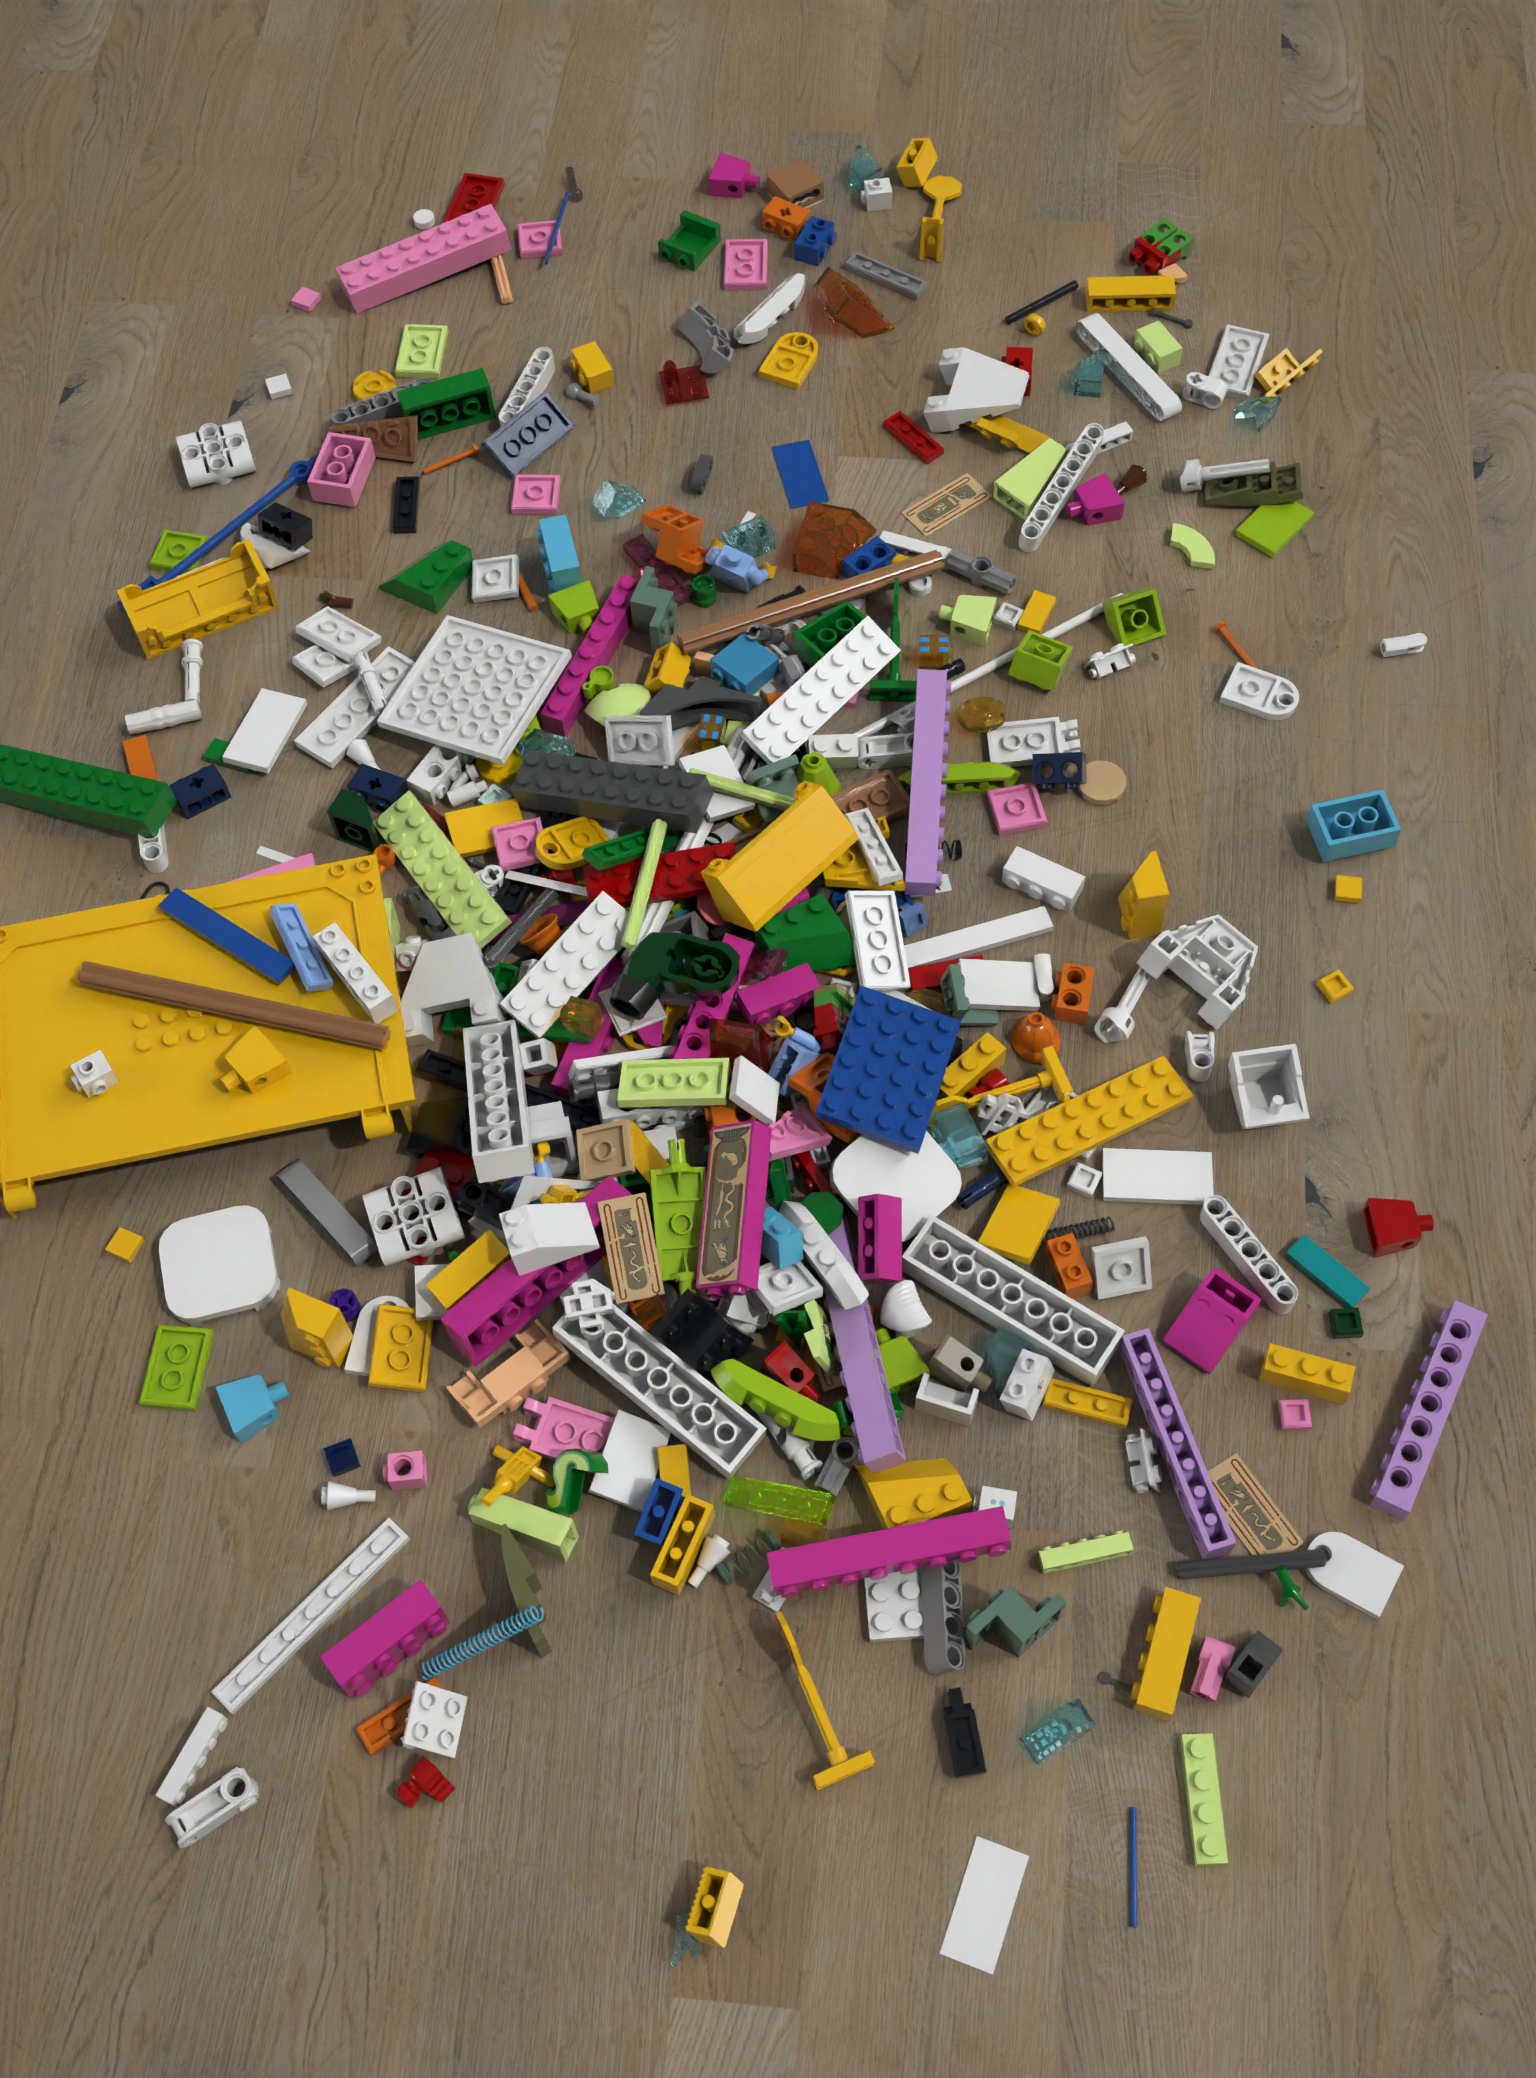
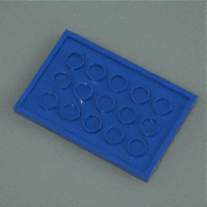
M861 986L814 1117L918 1154L961 1020Z

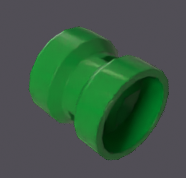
M700 575L694 578L692 582L693 601L698 607L708 608L716 602L715 580L711 576Z

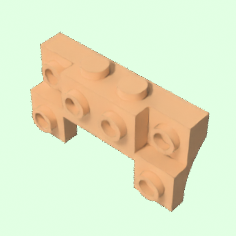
M538 1319L523 1333L515 1335L516 1340L523 1348L480 1380L481 1383L469 1370L466 1372L467 1375L453 1386L449 1385L446 1387L451 1396L463 1411L467 1412L479 1429L501 1412L505 1415L509 1411L517 1410L524 1403V1399L532 1393L537 1394L542 1391L549 1381L548 1376L571 1359L566 1348L549 1333Z

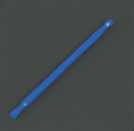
M566 192L565 199L562 203V207L546 254V259L544 260V264L546 265L548 264L549 257L551 256L556 236L567 205V199L570 195L569 192Z

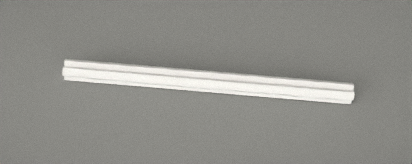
M743 727L736 729L727 747V751L738 772H740L752 748L740 736L745 730ZM704 815L697 833L684 832L675 851L702 847L715 821L709 823L706 815ZM675 900L647 905L637 945L649 933L660 932ZM633 947L631 950L625 948L621 956L624 965L636 947Z

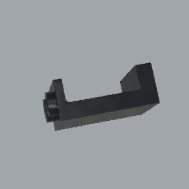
M468 1097L423 1102L406 1150L420 1160L425 1153L446 1150L453 1151L461 1158L469 1157L472 1144Z

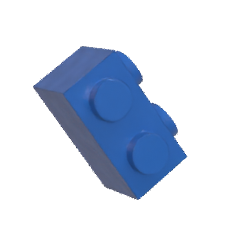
M811 216L794 243L795 260L818 267L822 259L827 257L829 247L834 245L837 233L834 232V222Z
M655 1478L633 1534L662 1545L663 1540L666 1541L673 1525L670 1523L674 1512H679L685 1499L681 1495L683 1489Z

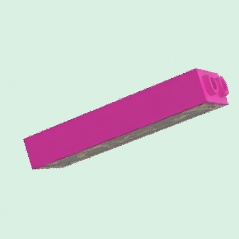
M756 1120L711 1127L696 1289L706 1292V1296L710 1298H723L724 1294L744 1296L746 1292L757 1291L772 1128Z

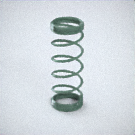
M767 1529L764 1532L767 1544L760 1538H755L757 1551L752 1546L745 1544V1552L748 1559L741 1552L735 1551L738 1566L729 1558L725 1559L726 1568L721 1563L716 1565L719 1575L727 1585L731 1583V1580L734 1581L727 1560L744 1575L737 1553L754 1568L747 1551V1546L762 1561H764V1558L756 1540L762 1542L770 1552L773 1550L768 1540L775 1550L781 1549L779 1541L771 1530Z

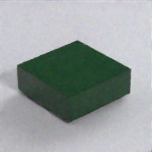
M1359 1307L1330 1309L1329 1317L1334 1339L1359 1338L1363 1336L1364 1332Z

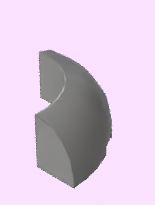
M696 301L689 308L678 330L685 334L698 349L702 358V365L699 370L706 373H718L723 371L732 359L733 348L729 345L731 339L725 328H719L715 323L717 318Z

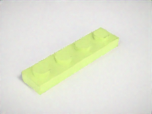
M1213 1733L1182 1734L1180 1740L1195 1866L1227 1865L1228 1856Z

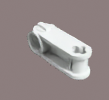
M914 732L869 736L858 739V766L866 770L912 766Z
M236 1767L222 1776V1779L170 1813L165 1821L175 1831L179 1839L177 1842L179 1848L192 1845L239 1812H244L257 1803L259 1797L258 1785L247 1774L245 1768ZM245 1782L244 1792L240 1796L234 1797L235 1787L239 1783Z

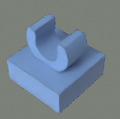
M906 902L898 907L901 911L898 913L901 931L906 937L928 926L925 907L920 902L912 906Z

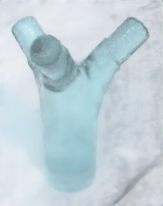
M686 1911L675 1913L677 1944L675 1955L671 1962L673 1967H677L686 1949H690L697 1957L702 1953L694 1944L691 1934L686 1931L685 1926L688 1925V1912Z

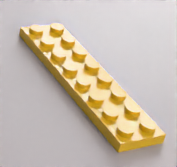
M1163 1055L986 1139L984 1145L1012 1187H1015L1191 1102L1194 1095Z

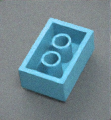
M566 514L540 519V530H536L539 544H543L539 546L541 559L547 561L543 563L547 579L551 578V580H547L550 594L581 583L580 567Z
M1383 789L1312 804L1306 820L1323 862L1395 847L1401 832V827Z

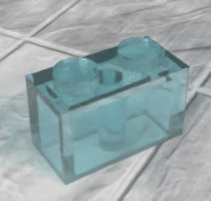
M964 1102L934 1114V1122L931 1126L932 1133L937 1141L940 1140L944 1146L943 1151L955 1163L958 1170L986 1159L987 1145Z

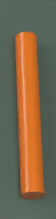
M519 571V591L530 611L535 612L539 609V606Z

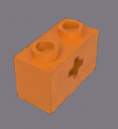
M775 196L762 211V227L796 242L811 217V210Z

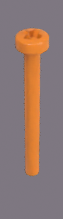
M474 444L467 451L422 469L423 473H430L474 453L477 456L480 454L479 448Z
M1224 621L1217 623L1214 629L1224 635L1247 665L1257 668L1225 628L1226 623Z

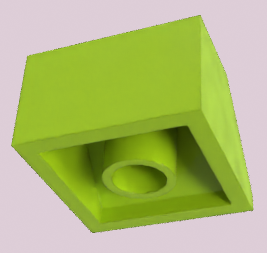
M1144 587L1102 601L1107 625L1119 644L1123 643L1126 646L1133 643L1134 646L1166 635L1156 588Z
M1029 630L1015 651L1008 675L1015 677L1019 681L1037 685L1042 690L1053 692L1063 674L1073 647Z

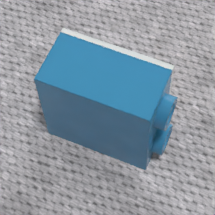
M743 633L711 659V677L723 681V686L728 689L755 695L779 675V658L757 641L750 639L746 633Z

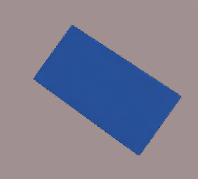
M810 440L772 447L791 508L829 501Z

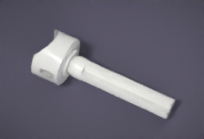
M1199 459L1186 460L1182 462L1181 488L1184 492L1201 490L1203 480L1270 472L1269 459L1202 468Z
M1139 966L1116 1008L1109 1007L1104 1009L1095 1025L1094 1032L1105 1043L1128 1040L1135 1027V1022L1130 1014L1151 977L1141 966Z

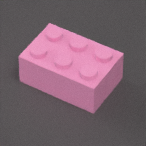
M328 432L307 481L313 501L356 507L376 458L371 438Z

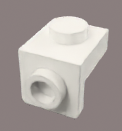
M420 936L405 937V941L395 946L398 970L412 971L422 944L430 942V939H421Z

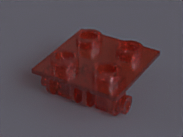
M672 360L665 362L663 366L664 371H660L659 376L666 405L709 398L704 372L699 370L701 365L677 369L676 364Z

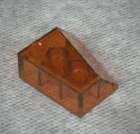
M829 266L813 285V289L817 294V300L823 304L822 308L830 314L829 319L835 325L839 326L841 324L863 339L894 330V326L883 319L884 315L872 305L873 302L859 286Z
M809 501L793 550V572L838 580L843 574V559L863 546L870 537H873L876 533V528L854 509Z

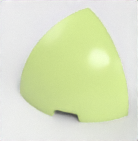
M631 683L619 684L617 688L600 692L591 700L584 712L605 726L604 716L640 715V711L651 700L650 692L642 685Z

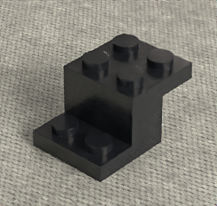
M688 1288L650 1331L656 1339L670 1346L692 1369L714 1382L715 1380L710 1370L722 1361L729 1359L737 1360L748 1351L750 1344L754 1341L748 1333L735 1326L715 1305Z

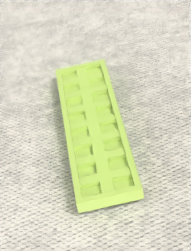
M410 790L373 821L374 826L392 847L395 854L456 935L472 933L481 950L512 923Z

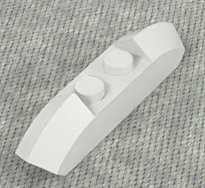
M797 273L786 278L734 328V338L741 344H751L764 339L768 335V329L777 322L776 318L783 316L790 309L794 310L800 303L805 290V275Z
M783 1201L779 1213L802 1231L804 1257L842 1308L847 1310L861 1305L869 1296V1293L852 1266L806 1207L798 1202Z

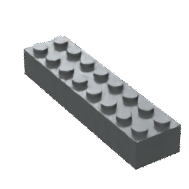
M532 750L528 751L510 788L520 807L652 827V823L656 819H661L667 823V829L697 833L714 794L704 774Z

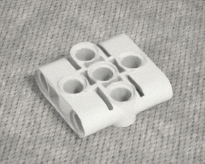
M241 420L219 426L214 423H206L200 427L199 431L176 437L190 488L213 482L218 485H226L232 481L233 477L256 471Z
M441 1167L413 1177H398L391 1185L362 1195L378 1250L386 1267L417 1255L421 1257L429 1256L436 1248L465 1238L446 1177ZM417 1183L420 1184L421 1191H422V1194H423L422 1196H421V1193H420V1190H419V1187H418ZM411 1189L408 1195L400 1196L403 1190ZM390 1193H392L395 1205L393 1204ZM445 1203L443 1209L434 1211L437 1204ZM412 1213H419L416 1219L408 1220ZM393 1222L389 1229L382 1230L385 1223ZM432 1227L434 1228V1231H435V1234H436V1237H437L438 1240H435ZM404 1237L406 1238V1241H407V1243H408V1246H409V1249H410L409 1251H408V1248H407V1245H406V1242H405ZM420 1237H427L423 1244L415 1245Z

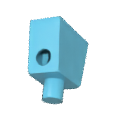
M259 1374L216 1387L232 1430L240 1443L276 1421L280 1414L275 1403L290 1396L284 1380L268 1387L263 1376Z

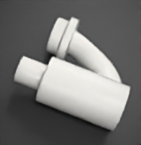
M474 763L465 765L466 770L453 782L450 791L447 792L453 808L480 797V792L488 789L485 780L475 783L479 774Z

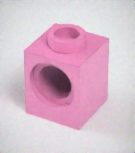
M422 1450L388 1454V1464H383V1478L385 1482L388 1481L393 1491L427 1487V1459ZM405 1466L411 1467L408 1474L404 1476L398 1475L401 1468Z

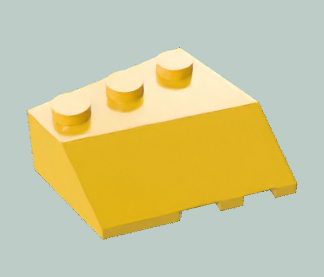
M1152 851L1117 897L1122 912V929L1127 931L1129 940L1160 935L1169 891L1157 851Z
M289 1288L286 1292L280 1315L290 1348L314 1358L317 1364L325 1368H329L331 1365L340 1369L350 1350L353 1334L340 1309Z
M946 1458L907 1461L877 1473H873L866 1465L855 1466V1470L883 1529L964 1514L971 1511L972 1499L960 1474Z

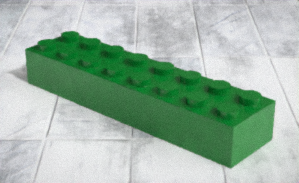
M0 744V802L134 835L140 834V836L151 839L158 834L159 829H161L177 802L166 782Z

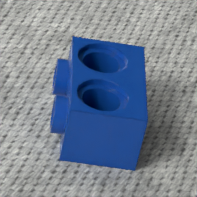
M876 536L843 559V576L848 579L890 565L891 560L896 556V551Z

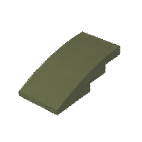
M1275 461L1270 462V472L1206 480V503L1224 506H1259L1303 499L1300 462L1277 468Z
M505 1523L500 1526L503 1559L509 1586L518 1611L520 1613L525 1611L526 1608L530 1609V1606H534L539 1612L540 1619L542 1616L541 1605L534 1594L542 1589L534 1569ZM532 1608V1612L534 1616L537 1618L536 1612ZM527 1611L529 1618L532 1620L530 1612ZM523 1613L522 1616L525 1622H527V1618ZM545 1614L542 1621H538L537 1624L527 1628L541 1658L552 1652L545 1635L539 1627L541 1623L547 1620Z

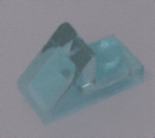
M1281 397L1246 398L1233 410L1236 418H1253L1258 431L1261 432L1273 421L1280 405Z

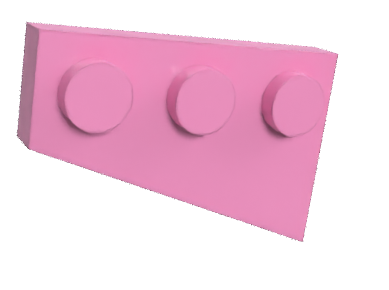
M802 1101L796 1104L793 1110H788L784 1113L780 1120L769 1125L772 1128L769 1161L824 1147L831 1142L833 1137Z

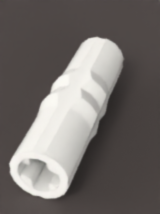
M197 699L154 707L150 710L125 715L130 735L151 730H161L165 727H173L178 724L202 719Z

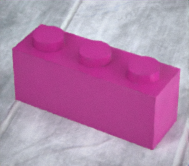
M805 963L738 990L736 1005L750 1029L756 1026H764L778 1016L786 1017L802 1007L813 1006L814 989L821 987L808 963Z
M879 1193L858 1197V1277L861 1281L878 1284L902 1281V1198Z

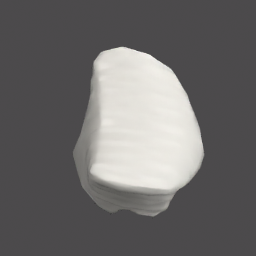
M903 1280L888 1290L882 1303L880 1324L896 1331V1338L905 1336L908 1339L932 1323V1319L923 1307L916 1291L915 1283L912 1280Z

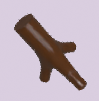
M327 591L319 594L321 598L328 601L321 610L327 606L330 608L336 606L353 607V599L334 596Z

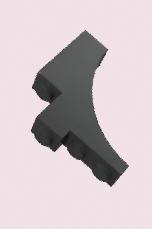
M701 676L689 689L666 684L640 711V715H671L672 731L693 722L703 721L705 714L710 715L709 720L716 719V716H723L722 719L754 722L762 714L763 698L723 687V681Z

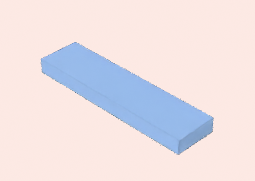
M296 903L272 905L269 912L306 991L332 989L334 982Z

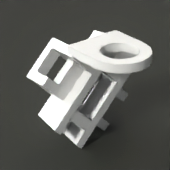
M1002 1092L999 1098L986 1094L976 1108L978 1116L984 1118L980 1123L982 1135H986L988 1131H992L994 1135L1018 1125L1017 1119L1019 1117L1026 1118L1028 1116L1020 1098Z
M593 1278L572 1283L574 1295L565 1296L562 1299V1306L564 1305L565 1322L579 1319L581 1334L586 1333L585 1329L598 1327V1330H602L600 1315L616 1312L613 1306L615 1293ZM590 1287L588 1289L578 1290L579 1288ZM595 1315V1317L583 1319V1317Z

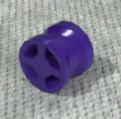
M342 1288L331 1295L329 1304L340 1309L346 1323L358 1317L361 1307L353 1291Z

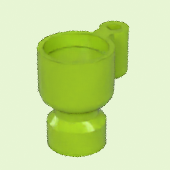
M598 666L591 671L590 681L583 684V693L586 699H592L594 695L597 696L604 690L614 689L615 680L611 668Z

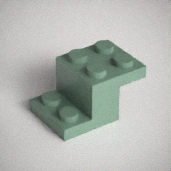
M645 566L630 600L633 631L650 636L652 656H654L656 649L671 642V634L676 632L679 618H676L677 602L674 600V592L657 588L658 579L655 576V568Z
M1011 1586L1004 1592L1002 1589H999L988 1600L990 1605L981 1612L980 1609H977L966 1620L968 1625L964 1629L965 1644L973 1650L994 1631L1019 1658L1062 1618L1067 1602L1059 1593L1052 1599L1047 1596L1036 1606L1037 1612H1035Z

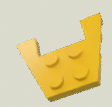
M886 817L877 818L876 824L884 839H890ZM856 842L822 872L825 886L905 891L904 879L879 886Z

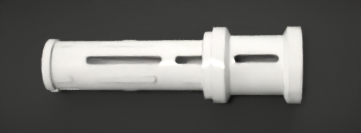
M187 639L182 642L184 657L181 660L182 666L185 669L184 702L197 699L200 705V670L203 667V660L201 658L203 644L196 639Z

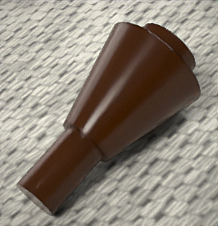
M1131 465L1119 485L1115 488L1120 496L1124 492H1128L1147 482L1145 469L1139 465Z

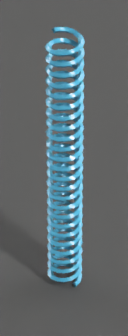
M530 1606V1609L526 1608L520 1614L516 1613L515 1616H511V1619L507 1618L506 1621L503 1620L501 1623H497V1626L493 1625L492 1629L488 1628L487 1631L484 1630L483 1633H478V1636L474 1635L473 1638L465 1640L464 1643L461 1642L459 1645H455V1648L451 1647L450 1650L442 1652L441 1655L433 1657L432 1660L428 1659L427 1662L422 1664L423 1672L428 1677L423 1675L421 1677L429 1680L445 1670L466 1661L468 1658L489 1649L491 1646L499 1644L500 1641L518 1634L519 1631L537 1624L538 1621L540 1622L544 1618L543 1608H540L542 1614L540 1619L536 1607ZM532 1608L535 1610L537 1618L534 1616ZM527 1611L530 1612L532 1620L529 1618ZM523 1613L527 1618V1622H525L522 1616ZM517 1616L521 1618L523 1626L520 1624ZM513 1618L516 1620L518 1628L515 1626ZM508 1621L511 1622L513 1630L510 1628ZM504 1623L508 1628V1632L505 1630ZM499 1626H501V1628H502V1630H503V1632H504V1635H502V1633H501V1631H500V1629H499ZM494 1628H496L499 1634V1638L496 1636ZM489 1631L492 1632V1634H493V1636H494V1640L492 1639V1637H491ZM485 1633L487 1634V1636H488V1638H489V1640H490V1643L487 1641V1639H486V1637H485ZM480 1636L483 1637V1640L485 1641V1645L482 1643V1640L480 1639ZM475 1638L478 1639V1641H479V1643H480V1647L478 1646L477 1642L475 1641ZM471 1640L473 1641V1643H474V1645H475V1647H476V1650L473 1648V1646H472V1644H471V1642H470ZM466 1643H468V1645H469V1647H470V1649H471V1652H469L468 1647L466 1646ZM462 1645L464 1646L467 1655L464 1654V1651L461 1648ZM457 1648H459L462 1658L459 1656ZM452 1650L455 1651V1654H456V1656H457V1660L455 1659L454 1654L452 1653ZM447 1653H450L453 1662L450 1661V1658L447 1655ZM443 1655H445L446 1660L448 1661V1665L446 1664ZM439 1657L441 1658L444 1667L441 1666V1663L438 1660ZM434 1660H436V1663L439 1666V1670L436 1668ZM429 1662H431V1664H432V1666H433V1668H434V1672L432 1671V1668H431V1666L429 1665ZM424 1665H427L430 1674L426 1672Z

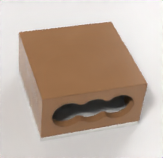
M802 158L766 174L767 193L772 199L776 196L803 208H808L824 201V182Z

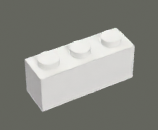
M1016 846L1003 867L1002 882L1008 887L1021 890L1034 899L1043 900L1054 908L1065 910L1069 913L1082 893L1085 876Z

